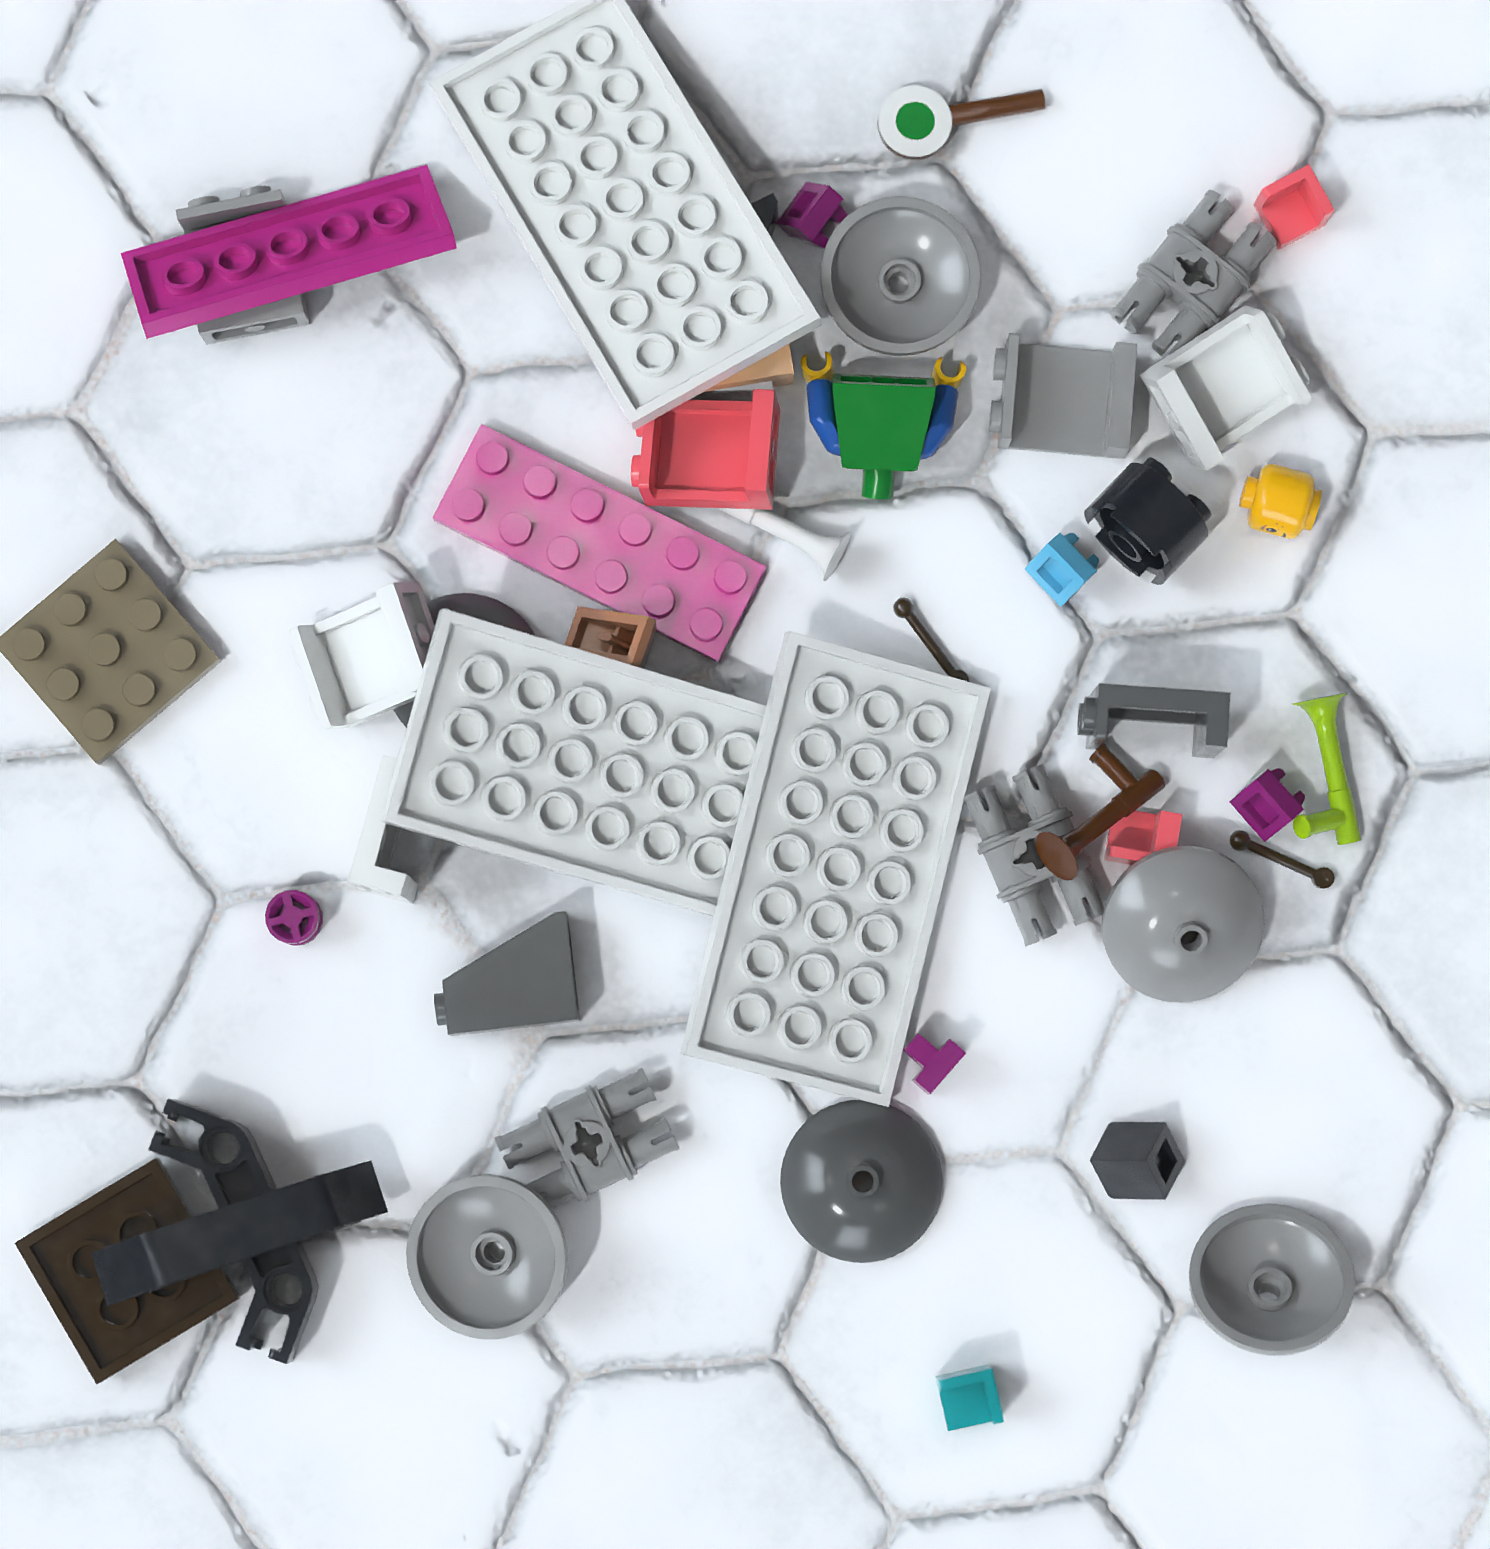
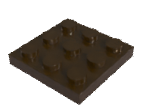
M160 1158L151 1160L14 1243L96 1385L241 1299L225 1269L220 1268L154 1292L107 1306L91 1253L140 1234L194 1217Z

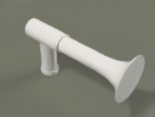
M718 508L749 525L753 524L812 556L820 565L823 571V581L825 582L838 566L851 535V532L848 531L840 537L821 536L769 510Z

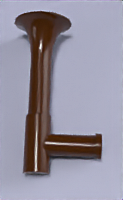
M1106 743L1101 745L1090 756L1089 760L1093 764L1095 763L1120 788L1121 792L1113 797L1110 803L1071 832L1061 836L1051 832H1041L1037 835L1035 842L1037 853L1047 869L1063 880H1073L1078 874L1077 858L1081 851L1123 817H1128L1165 788V781L1160 773L1150 769L1137 778L1109 750L1110 747Z

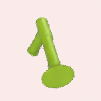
M1348 692L1292 704L1300 706L1307 712L1314 724L1329 791L1327 792L1329 810L1309 815L1301 814L1295 817L1293 829L1295 834L1301 839L1309 838L1314 834L1335 830L1337 845L1361 841L1336 722L1338 705L1342 697L1347 695Z

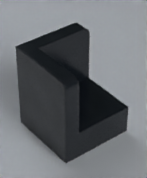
M1111 1122L1108 1124L1089 1160L1107 1195L1112 1199L1166 1200L1185 1163V1159L1166 1122Z

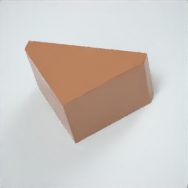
M578 606L565 645L645 669L656 636V620L649 616Z

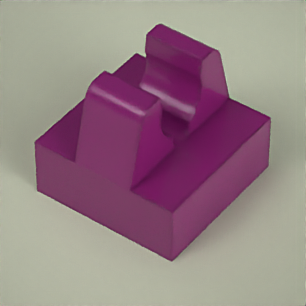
M805 182L775 224L790 237L798 238L812 246L825 249L829 238L824 235L823 226L829 219L834 224L839 225L848 216L841 205L844 198L829 185Z
M1268 768L1229 801L1264 842L1304 810L1302 804L1305 800V795L1301 790L1293 796L1280 782L1286 775L1281 768L1272 771Z
M919 1033L903 1049L922 1068L912 1081L927 1095L936 1089L966 1054L951 1039H948L938 1050Z

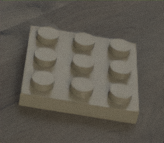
M116 538L0 636V652L98 765H101L222 662Z

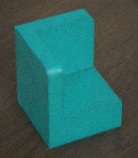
M988 1364L935 1376L948 1432L991 1422L993 1425L1004 1423L993 1369Z

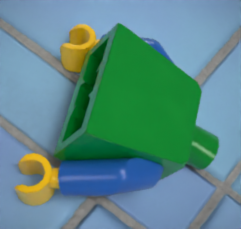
M825 351L826 366L820 371H813L808 368L807 355L804 354L801 357V369L803 377L808 383L806 392L809 421L826 451L833 455L841 456L843 468L863 469L862 497L878 500L893 498L895 471H917L920 460L932 457L953 429L958 401L957 388L960 386L966 373L965 363L960 361L957 376L947 377L942 373L940 366L943 357L937 359L931 373V378L834 373L830 353Z

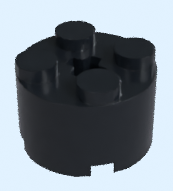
M1149 457L1143 464L1130 463L1085 509L1084 516L1087 524L1094 518L1096 519L1101 530L1095 537L1114 559L1138 577L1147 570L1156 575L1151 583L1162 585L1207 539L1208 529L1206 522L1212 517V514L1202 500L1192 494L1186 496L1171 482L1172 476L1162 463Z

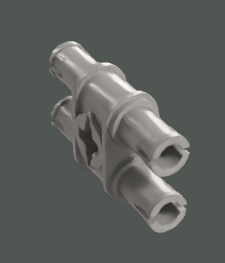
M1209 189L1204 194L1205 197L1183 224L1177 223L1169 227L1166 239L1146 263L1142 262L1137 267V281L1116 307L1110 311L1112 318L1120 325L1130 311L1135 308L1134 312L1126 320L1127 324L1124 328L1136 334L1140 330V326L1162 299H1169L1175 303L1180 312L1159 338L1151 344L1161 357L1174 341L1178 342L1170 350L1169 355L1219 323L1221 316L1238 295L1247 292L1251 283L1249 275L1269 250L1277 244L1274 236L1267 230L1258 243L1252 247L1251 245L1259 237V232L1263 227L1255 222H1250L1246 226V230L1225 256H1218L1208 248L1207 243L1227 218L1235 212L1233 205L1225 198L1214 213L1209 214L1218 204L1217 200L1221 196V194ZM1195 269L1203 273L1201 282L1196 281L1191 286L1185 284L1183 280L1186 273L1191 274Z
M1044 764L1035 766L1030 770L1037 790L1034 789L1026 770L1012 777L1032 820L1027 823L1028 828L1018 831L1017 828H1011L995 791V785L982 788V791H980L988 811L984 810L977 791L964 797V803L968 807L982 842L977 844L979 847L977 850L978 854L984 855L999 891L996 895L997 899H1001L1003 904L1008 902L1024 939L1025 947L1040 941L1032 920H1035L1043 940L1058 934L1056 928L1054 929L1038 892V889L1042 888L1041 882L1051 879L1052 883L1058 881L1073 916L1075 926L1090 920L1082 899L1085 900L1092 919L1101 916L1104 910L1088 872V868L1092 867L1090 863L1092 858L1090 855L1086 856L1084 850L1081 851L1077 858L1079 870L1073 880H1063L1056 877L1044 864V868L1037 870L1032 862L1026 864L1019 863L1017 865L1013 863L1018 861L1020 856L1027 851L1026 842L1033 841L1036 846V837L1041 832H1051L1061 836L1074 830L1070 819L1073 816L1072 811H1068L1067 807L1061 808L1045 771Z
M642 1068L602 1089H598L596 1085L593 1087L589 1085L585 1087L586 1092L550 1109L546 1106L542 1107L541 1111L537 1113L538 1119L505 1135L495 1137L500 1152L517 1143H522L521 1148L503 1156L509 1170L514 1168L515 1165L551 1148L555 1152L560 1151L564 1161L560 1162L562 1168L526 1184L538 1194L544 1192L546 1196L543 1199L551 1208L575 1197L578 1202L582 1200L586 1202L590 1200L589 1195L625 1178H628L629 1181L634 1179L633 1176L638 1174L636 1168L674 1150L677 1151L680 1147L674 1135L656 1144L652 1143L653 1139L671 1131L665 1117L660 1119L661 1121L623 1139L620 1135L615 1136L610 1127L615 1125L614 1118L650 1101L657 1100L651 1086L633 1095L629 1094V1090L648 1082ZM577 1121L580 1122L582 1128H585L590 1135L599 1133L602 1137L603 1142L596 1147L598 1154L596 1158L599 1165H595L593 1159H589L585 1152L576 1154L573 1150L572 1145L579 1140Z

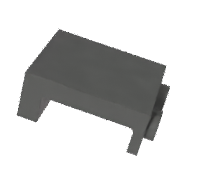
M1099 683L1089 697H1084V702L1079 704L1077 735L1086 736V749L1097 750L1107 738L1108 719L1194 725L1192 757L1214 758L1228 745L1230 692Z

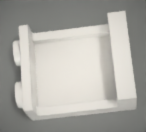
M1245 305L1139 374L1190 464L1206 471L1210 470L1225 460L1221 453L1222 449L1291 404L1305 406L1312 401V397L1306 388V385L1310 383L1309 376L1299 360L1294 356L1289 357L1281 343V340L1285 338L1284 330L1271 312H1264L1263 310Z
M420 582L390 583L375 590L377 597L316 624L298 625L289 629V635L293 644V659L303 673L310 694L309 706L311 712L319 721L323 730L351 728L415 700L435 629Z
M399 749L397 758L382 755L347 882L360 890L413 904L419 883L407 874L389 870L401 827L381 822L401 751Z

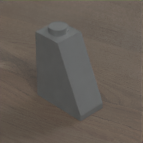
M567 912L551 914L443 979V993L434 994L437 1026L447 1025L448 1035L459 1036L580 1021Z

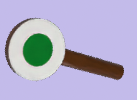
M920 85L904 86L892 92L884 100L878 115V132L884 145L895 155L909 160H921L931 157L942 149L948 140L953 126L1045 110V97L1042 89H1036L948 106L940 94L928 87Z

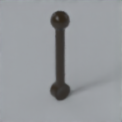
M905 597L897 599L893 605L895 615L906 619L945 673L950 677L969 682L967 673L962 670H956L914 614L913 602Z
M1236 830L1230 836V845L1236 851L1247 849L1309 877L1313 885L1319 889L1329 888L1334 883V873L1329 868H1312L1250 840L1248 833L1243 830Z

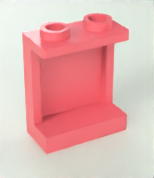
M753 389L752 401L688 400L636 429L637 437H642L641 455H633L631 484L632 487H638L645 505L773 510L781 412L775 390Z

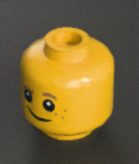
M1267 464L1260 470L1257 478L1247 476L1242 489L1239 507L1248 509L1247 522L1252 529L1287 539H1294L1301 534L1303 529L1311 531L1318 513L1322 490L1315 489L1314 478L1309 473L1276 464Z

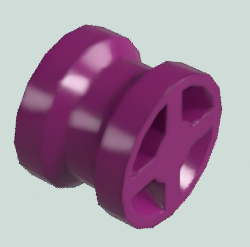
M285 890L275 895L268 903L265 911V924L270 934L277 940L292 946L305 945L313 941L320 933L323 925V912L319 903L310 895L298 890Z

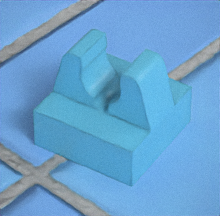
M1061 533L1057 534L1025 567L1027 573L1060 607L1067 603L1097 572L1096 567L1099 563V558L1095 554L1086 560L1073 546L1079 539L1074 533L1064 536Z

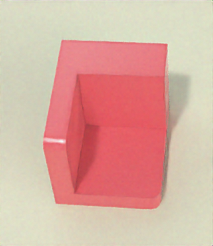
M1309 164L1264 187L1253 204L1266 229L1276 239L1278 250L1324 227L1334 212L1331 202Z
M1162 810L1157 814L1134 811L1128 817H1123L1109 828L1104 860L1133 865L1141 858L1153 852L1177 846L1183 814Z

